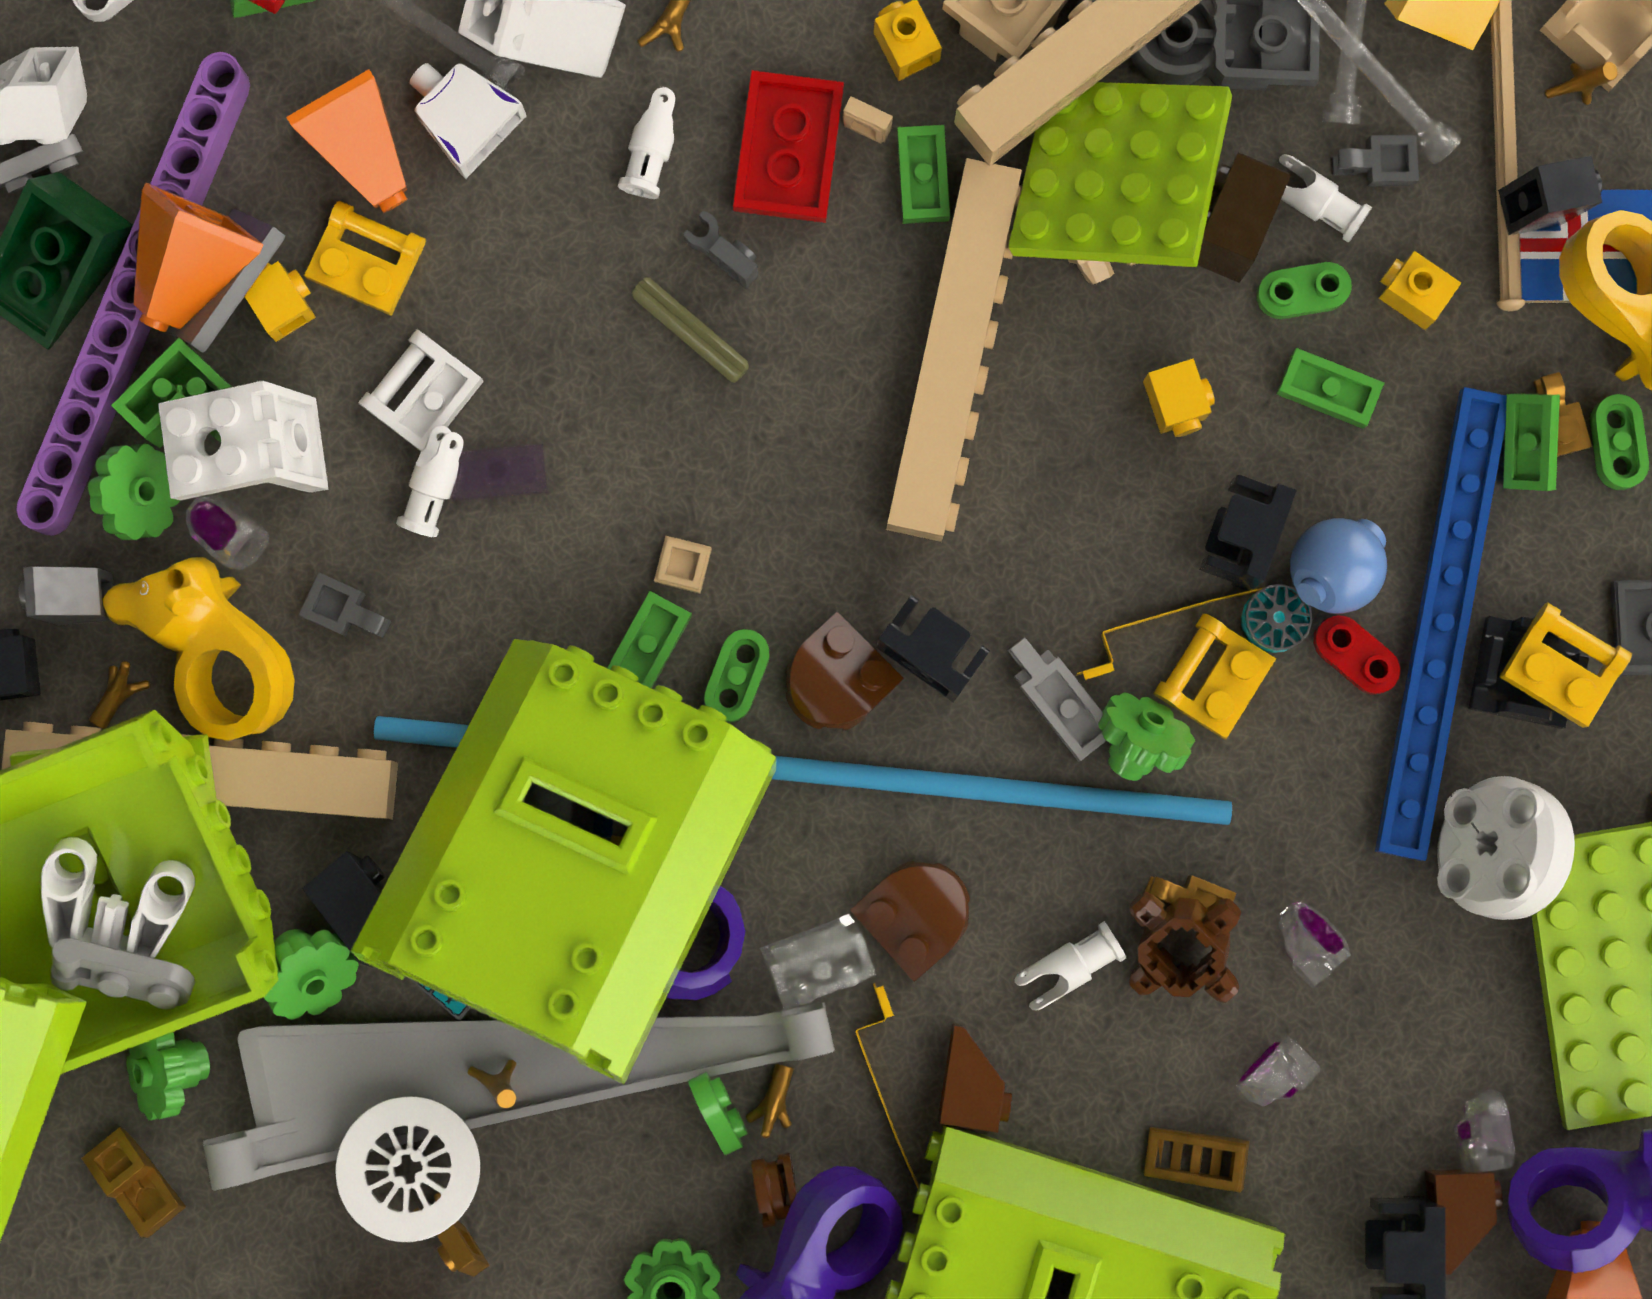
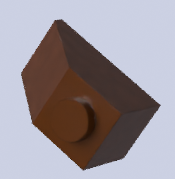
M952 1024L938 1121L940 1124L998 1133L1000 1121L1008 1122L1012 1093L1004 1092V1081L962 1025Z
M1483 1168L1425 1170L1426 1198L1445 1207L1446 1275H1451L1497 1223L1496 1210H1500L1503 1204L1501 1184L1499 1180H1494L1493 1172Z

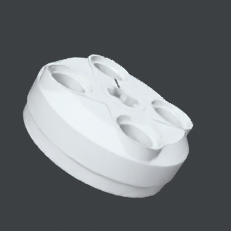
M1509 776L1488 778L1478 782L1469 789H1459L1450 795L1444 808L1445 820L1441 828L1437 850L1439 868L1437 880L1441 893L1447 898L1453 899L1458 905L1469 912L1499 920L1526 918L1541 911L1551 903L1563 888L1569 876L1574 857L1575 842L1573 828L1562 804L1543 788Z

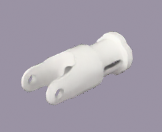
M661 87L654 91L649 109L644 112L640 121L633 129L628 147L632 154L626 175L621 177L618 183V187L626 193L648 199H657L659 197L660 189L657 187L660 172L663 162H667L670 158L674 143L673 119L671 115L675 104V95L668 88ZM666 95L668 97V101L663 102V97L660 96ZM648 163L645 175L641 176L643 164Z
M1287 154L1281 155L1279 162L1303 178L1307 185L1303 189L1286 186L1281 200L1314 221L1321 219L1343 233L1342 239L1349 243L1372 207L1368 204L1360 206L1338 191L1339 186L1296 158Z
M444 425L435 426L429 434L426 446L420 453L409 482V487L412 488L404 516H398L396 522L398 526L429 537H437L439 529L436 527V523L444 500L450 499L457 478L458 460L463 448L462 437L455 432H451ZM439 433L444 434L441 440L436 438ZM455 440V447L449 448L451 441Z
M1104 921L1098 925V931L1075 945L1070 942L1018 973L1014 980L1018 986H1022L1042 975H1060L1054 988L1029 1003V1007L1032 1010H1040L1090 981L1092 973L1115 959L1120 962L1125 960L1126 955Z

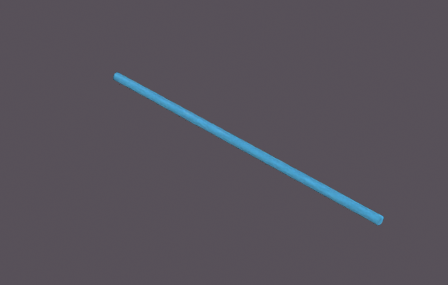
M377 716L374 725V739L457 748L469 725ZM775 756L776 771L772 777L774 780L1230 825L1232 817L1231 801Z

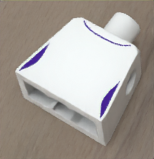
M425 63L415 71L410 79V85L424 97L414 110L417 117L465 179L527 116L522 103L517 98L461 63L455 65L445 77L429 63Z

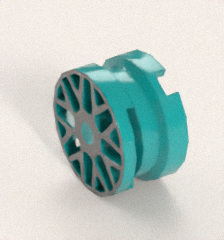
M1284 584L1268 585L1253 594L1244 604L1240 617L1242 631L1249 642L1265 652H1285L1300 644L1309 634L1313 621L1311 606L1301 602L1294 587Z

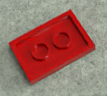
M751 70L733 211L826 223L844 82Z

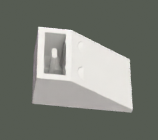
M466 0L458 33L500 57L601 78L606 71L626 5L618 0Z
M31 47L0 65V145L9 144L15 140H36L41 144H54L68 138L87 103V91L78 47Z

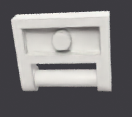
M416 329L408 339L411 343L375 390L371 394L366 392L358 403L410 444L422 451L426 446L431 430L438 425L448 427L484 381L479 375ZM428 356L434 363L395 412H393L386 405L424 357ZM442 433L437 434V440L442 435Z

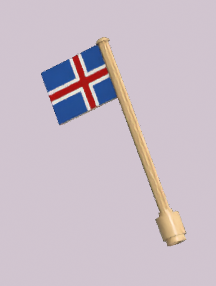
M1500 0L1491 17L1500 301L1497 302V306L1504 311H1516L1521 309L1525 303H1571L1565 294L1559 276V256L1566 241L1588 221L1619 210L1642 214L1652 221V190H1602L1601 198L1603 203L1560 226L1508 235L1498 190L1517 179L1512 8L1511 0ZM1603 244V261L1608 274L1618 286L1629 293L1636 294L1637 278L1631 263L1623 253L1611 245Z

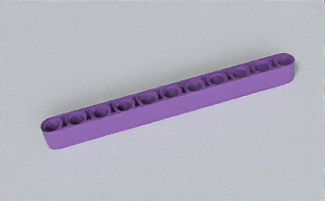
M216 52L204 58L200 64L150 183L151 185L199 205L203 204L249 94V77L235 57L228 53ZM228 72L235 73L231 84L222 88L215 87L219 76ZM207 115H217L213 127L204 131L198 130V125L202 118ZM191 157L199 158V163L195 170L186 174L180 173L181 165L185 160ZM140 210L17 503V515L22 524L43 535L52 536L60 534L70 524L116 414V410L111 405L125 392L151 330V327L139 320L142 312L133 305L134 303L130 304L127 302L129 291L135 287ZM119 328H126L127 335L124 342L119 346L110 347L109 339L111 334ZM108 371L109 378L105 387L101 390L92 391L91 382L93 377L99 372ZM89 414L90 426L84 433L75 435L73 431L74 422L81 415ZM70 457L72 461L71 471L64 478L57 479L55 475L56 465L62 459ZM51 501L54 507L53 515L46 522L39 523L37 519L39 507L43 503Z

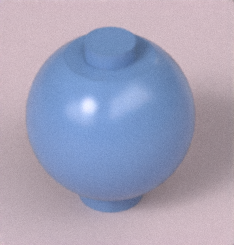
M1346 518L1323 520L1308 528L1297 540L1290 558L1291 579L1301 600L1318 610L1334 614L1353 612L1371 602L1380 592L1387 574V557L1384 550L1386 537L1381 528L1367 519L1354 521Z

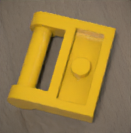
M338 201L331 211L328 226L304 276L315 283L392 316L425 246L426 238L412 232L407 236L355 213L353 206ZM345 229L400 252L401 256L397 265L340 241Z
M1547 602L1535 616L1501 673L1500 678L1580 727H1589L1618 676L1629 664L1632 653L1619 645L1613 648L1560 615L1561 610ZM1550 631L1601 662L1603 666L1597 675L1593 674L1542 643L1547 632Z
M1203 613L1195 625L1198 628L1197 633L1167 681H1160L1153 694L1225 740L1277 658L1233 632L1216 618ZM1217 640L1225 645L1226 648L1194 699L1191 700L1182 691L1213 641Z

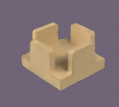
M945 0L942 10L960 23V36L996 62L1001 55L1007 59L1016 56L1020 60L1033 50L1031 47L1032 42L1042 32L1056 24L1058 14L1068 0Z
M1566 0L1540 31L1584 70H1590L1606 62L1614 63L1618 70L1616 79L1601 85L1609 92L1652 47V0Z

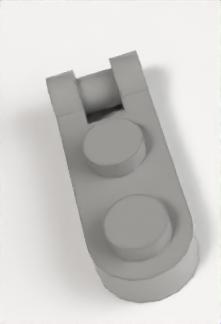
M75 134L69 135L67 139H63L60 142L44 144L0 163V188L5 186L8 193H13L23 189L27 180L33 178L32 174L49 168L51 173L63 172L78 165L75 156L81 154L83 150Z
M62 939L54 945L52 951L53 965L51 967L50 979L52 984L61 990H70L81 985L98 989L111 997L127 996L148 1001L153 1006L161 1009H173L188 1002L195 984V979L191 972L180 965L76 939Z

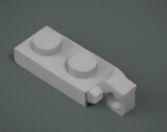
M1025 637L1007 650L1022 669L1014 676L1021 685L1020 689L1078 762L1082 761L1106 741L1102 734L1103 731L1098 726L1103 712L1059 657L1055 658L1049 650L1039 656Z

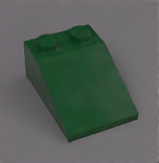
M60 172L28 179L0 238V316L47 350L51 349L117 262L133 224Z

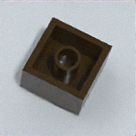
M1239 152L1230 166L1222 163L1215 178L1210 202L1211 208L1208 211L1197 265L1240 283L1258 255L1291 174Z

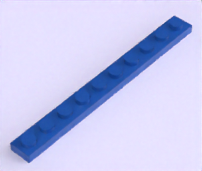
M1467 387L1459 391L1375 852L1418 861H1426L1506 426V395Z

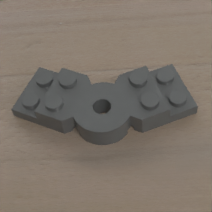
M1078 0L1077 5L1080 4V3H1081L1082 1H1084V0ZM1202 0L1130 57L1136 68L1146 78L1157 84L1188 85L1206 75L1216 86H1228L1230 89L1266 90L1268 85L1316 86L1319 81L1321 0ZM1170 28L1180 29L1185 33L1187 41L1182 43L1173 42L1167 37L1165 31Z

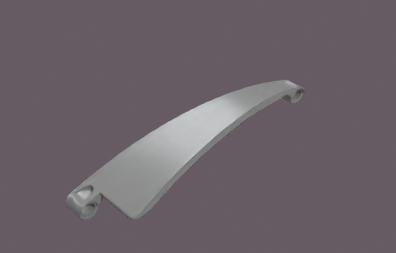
M824 1002L758 1016L657 1017L625 1084L579 1064L575 1056L499 1020L260 1026L242 1030L238 1035V1045L256 1128L204 1140L203 1147L212 1190H220L283 1172L337 1160L342 1140L352 1124L368 1109L393 1098L414 1096L434 1100L450 1108L465 1122L469 1129L683 1083L705 1072L711 1077L777 1062L812 1058L834 1052L835 1049ZM508 1060H514L516 1067L512 1073L510 1085L516 1095L515 1104L509 1108H502L496 1104L491 1092L480 1081L468 1075L467 1072L471 1066L491 1075H496L502 1071ZM408 1126L394 1128L400 1144H407ZM415 1126L414 1142L424 1140L429 1133L428 1129ZM384 1133L376 1142L384 1149L394 1147L388 1133Z

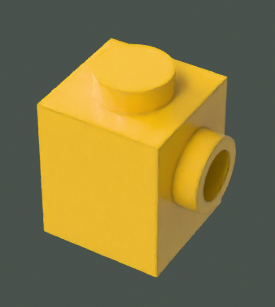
M912 0L906 4L903 1H897L889 4L878 13L879 17L874 19V35L898 81L940 61L942 47L918 0Z
M1414 251L1404 263L1396 258L1380 280L1387 287L1379 299L1426 330L1436 321L1461 285V282Z
M279 261L272 265L267 263L244 296L266 332L276 342L316 318L304 297L311 294L308 286L296 269L288 273Z
M1194 358L1149 372L1143 380L1161 434L1173 430L1175 437H1181L1202 429L1200 421L1206 420L1212 412L1210 406L1214 405L1215 401L1208 379H1200Z

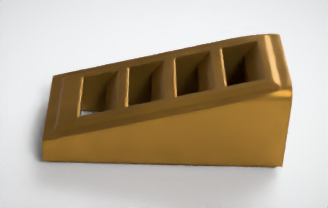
M1150 1127L1144 1176L1241 1193L1244 1189L1250 1141ZM1164 1140L1173 1142L1170 1169L1160 1168ZM1184 1144L1193 1145L1190 1171L1180 1170ZM1158 1147L1160 1167H1156ZM1203 1147L1213 1148L1209 1174L1200 1173ZM1223 1150L1232 1152L1229 1177L1220 1176Z

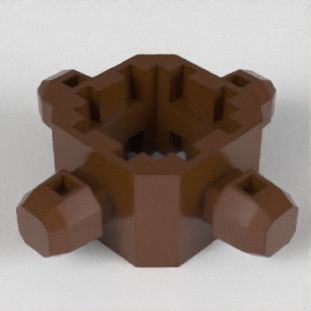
M1142 892L1131 902L1129 909L1133 918L1141 927H1144L1138 946L1139 964L1131 973L1129 979L1130 986L1139 995L1151 994L1163 986L1172 996L1190 997L1205 985L1204 990L1217 1001L1226 1003L1238 993L1239 984L1236 977L1225 966L1230 950L1229 931L1239 921L1241 915L1239 907L1229 898L1220 899L1207 909L1197 899L1178 898L1164 910V903L1153 894ZM1183 927L1188 932L1193 928L1196 931L1195 937L1206 948L1210 945L1212 951L1204 956L1197 966L1192 963L1186 967L1181 962L1176 967L1172 963L1174 957L1164 947L1160 950L1157 948L1158 942L1166 937L1171 929L1177 931Z

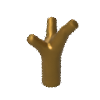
M670 0L654 26L637 40L639 46L644 47L663 33H667L671 36L675 51L680 52L684 50L681 38V23L690 0Z
M1606 62L1590 70H1584L1577 63H1572L1570 69L1574 77L1561 85L1546 90L1545 96L1549 99L1580 91L1582 92L1583 103L1589 105L1592 100V92L1596 87L1616 79L1618 75L1617 67L1612 62Z
M127 661L121 662L119 670L117 666L109 667L107 689L89 718L90 722L100 728H107L117 709L127 698L136 692L150 688L148 680L127 684L130 663Z
M508 1060L502 1071L496 1075H491L473 1066L468 1069V1075L480 1081L491 1092L496 1104L500 1107L509 1108L515 1104L516 1095L510 1085L511 1076L516 1067L514 1060Z
M775 1064L770 1085L764 1099L756 1109L746 1115V1120L749 1123L764 1116L761 1131L763 1138L770 1137L777 1117L783 1128L791 1126L785 1101L793 1068Z

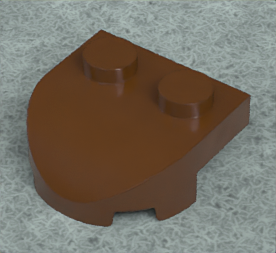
M836 612L800 646L788 663L785 673H787L786 699L793 712L809 726L816 729H822L823 727L842 728V731H845L859 724L904 678Z
M910 861L892 871L854 905L850 911L915 982L944 957L964 935L969 925L968 903L970 896L963 881L948 867L940 863L929 864Z

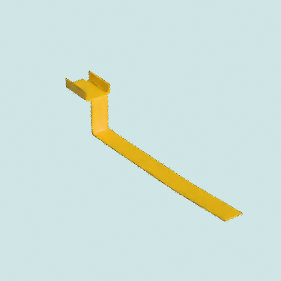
M1263 588L1208 600L1103 631L1101 636L1110 663L1079 672L1076 676L1083 674L1085 680L1115 671L1105 633L1210 602L1257 592Z
M873 983L885 1019L858 1028L856 1035L896 1141L915 1184L919 1188V1184L894 1129L858 1030L886 1021L888 1017L894 1016L884 986L877 988L876 984Z

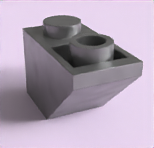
M83 567L23 568L24 581H21L19 585V599L22 608L26 610V616L56 625L111 621L106 616L103 608V598L107 591L113 587L112 573L99 568Z

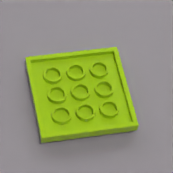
M1097 82L1035 131L1008 246L1012 255L1197 267L1232 101L1230 88L1228 86Z

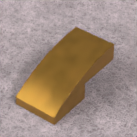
M119 1127L81 1158L105 1195L116 1199L140 1237L149 1238L186 1208V1205L124 1128Z

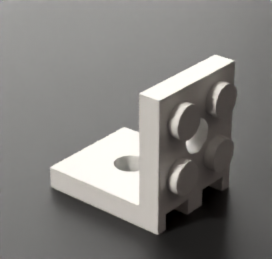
M259 381L158 403L170 497L172 499L185 500L267 482L309 493L328 490L315 397L266 381ZM217 430L221 437V445L215 454L209 456L205 451L204 442L211 431Z

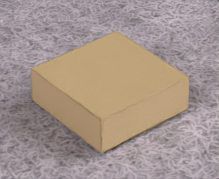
M850 96L843 110L844 127L880 144L882 142L885 143L892 129L893 116Z
M665 536L654 582L700 594L712 547Z

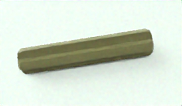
M645 277L635 286L632 292L634 300L730 382H737L746 373L749 367L748 361L651 278Z

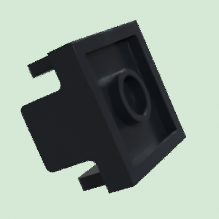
M1236 475L1230 481L1228 491L1235 494L1231 497L1227 508L1221 507L1218 509L1205 545V550L1232 560L1237 565L1208 555L1202 560L1199 570L1232 582V586L1251 591L1266 579L1297 490L1279 483L1274 487L1242 475Z
M911 595L879 637L876 648L947 699L954 702L990 650L982 645L962 674L952 667V663L970 638V632L933 607L929 609L911 635L904 634L900 629L919 602L917 598Z
M1493 616L1485 617L1468 709L1560 729L1566 728V717L1500 678L1501 673L1534 619L1520 617L1515 620H1508ZM1550 631L1547 632L1542 643L1585 669L1588 668L1589 655L1579 653L1580 650Z
M1404 1196V1198L1371 1197V1209L1378 1213L1404 1214L1401 1220H1367L1365 1222V1266L1371 1270H1383V1277L1387 1282L1404 1283V1287H1370V1297L1372 1299H1446L1445 1207L1424 1196Z

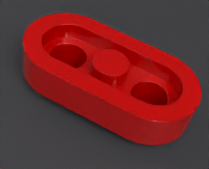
M1342 615L1332 616L1321 622L1315 630L1313 641L1318 655L1362 692L1372 695L1381 694L1392 689L1398 682L1400 664L1397 657L1353 619ZM1335 631H1342L1346 634L1347 644L1345 647L1341 648L1334 644L1332 636ZM1373 661L1381 663L1384 668V674L1381 678H1375L1370 674L1369 666Z

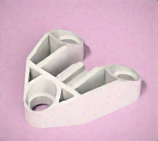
M69 837L58 842L42 868L41 878L42 903L50 946L53 948L58 941L70 938L155 958L183 912L195 887V877L192 870L179 861L171 860L161 862L153 869L142 891L128 937L124 936L123 932L129 902L121 901L122 896L112 894L110 898L101 896L98 900L94 927H88L95 889L93 881L97 865V855L94 848L87 841L80 838ZM64 853L77 855L84 863V870L78 873L66 871L61 867L58 856ZM163 876L177 878L183 886V892L176 896L165 894L159 889L157 880Z

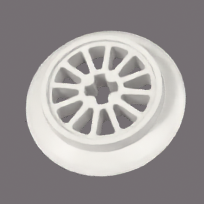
M414 1096L389 1099L364 1112L352 1124L344 1136L336 1161L337 1188L341 1200L352 1218L370 1233L398 1242H414L428 1239L442 1233L456 1223L472 1202L480 1176V1158L477 1144L465 1122L445 1105L431 1099ZM406 1125L408 1126L407 1148L403 1149L394 1132V1128ZM415 1126L423 1127L429 1131L418 1150L413 1148ZM384 1133L389 1134L396 1149L395 1155L376 1143ZM437 1135L445 1144V1147L428 1156H424L423 1151L432 1137ZM373 1149L387 1158L390 1164H368L367 1159L370 1150ZM445 1152L449 1153L451 1167L428 1165V1161ZM410 1154L413 1162L421 1161L423 1170L415 1174V1182L407 1183L404 1175L396 1176L395 1167L402 1164V1155ZM366 1171H388L389 1176L370 1185L368 1184ZM427 1173H450L451 1177L446 1188L442 1187L430 1179ZM392 1181L394 1183L393 1188L384 1202H380L373 1194V1189ZM421 1183H426L441 1193V1197L433 1204H429ZM399 1188L404 1190L403 1211L389 1207L390 1201ZM411 1188L416 1190L423 1204V1209L418 1211L409 1210Z

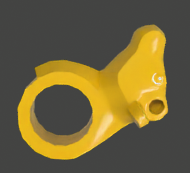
M1619 210L1588 221L1566 241L1559 256V276L1565 294L1571 304L1588 320L1609 335L1625 343L1631 349V355L1622 363L1615 375L1622 382L1640 375L1645 387L1652 391V221L1642 214ZM1603 244L1611 245L1623 253L1631 263L1637 278L1636 294L1629 293L1618 286L1608 274L1603 261Z
M192 557L175 563L166 570L147 575L136 582L118 584L109 589L103 598V608L106 616L112 622L118 625L135 627L167 649L176 651L174 692L180 711L196 730L202 734H207L210 738L230 741L250 734H262L283 719L293 701L295 679L290 659L286 651L269 633L228 601L241 586L234 577L220 578L213 562L204 557ZM222 650L229 651L240 658L251 673L254 684L253 703L245 716L235 715L225 708L215 694L212 684V668L218 654Z

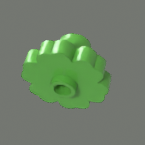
M134 444L130 447L126 445L113 446L105 455L97 459L96 470L99 476L94 477L88 483L90 507L94 513L104 515L103 528L107 533L115 534L121 540H137L141 537H158L164 529L172 525L173 513L170 507L176 506L180 500L170 497L166 459L163 452L155 450L149 444Z
M1129 693L1114 695L1108 701L1103 710V715L1098 722L1099 728L1103 731L1104 739L1111 743L1109 748L1110 757L1108 759L1109 766L1119 776L1132 781L1140 780L1143 775L1149 774L1154 766L1167 773L1174 771V769H1182L1191 755L1190 749L1195 742L1186 723L1174 719V714L1170 708L1149 697H1142L1139 700Z
M300 929L286 931L274 941L278 982L264 999L277 1016H285L288 1019L294 1020L302 1016L306 1011L312 1015H319L327 1010L328 1007L339 1003L342 998L341 990L355 983L356 971L359 966L358 962L335 933L332 934L327 930H320L312 936Z
M174 1032L129 1048L130 1055L127 1058L126 1065L130 1087L134 1093H137L138 1107L148 1120L179 1115L181 1107L185 1103L183 1089L196 1087L199 1081L206 1080L209 1076L210 1061L208 1052L200 1041L192 1042L189 1039L175 1041Z
M684 1238L674 1239L673 1241L671 1239H660L653 1249V1254L649 1252L638 1253L624 1278L626 1286L632 1291L627 1299H722L721 1294L714 1288L720 1281L721 1271L713 1263L711 1254L706 1250H697L692 1253L690 1243ZM666 1282H675L683 1288V1292L677 1297H671L665 1292L664 1285Z

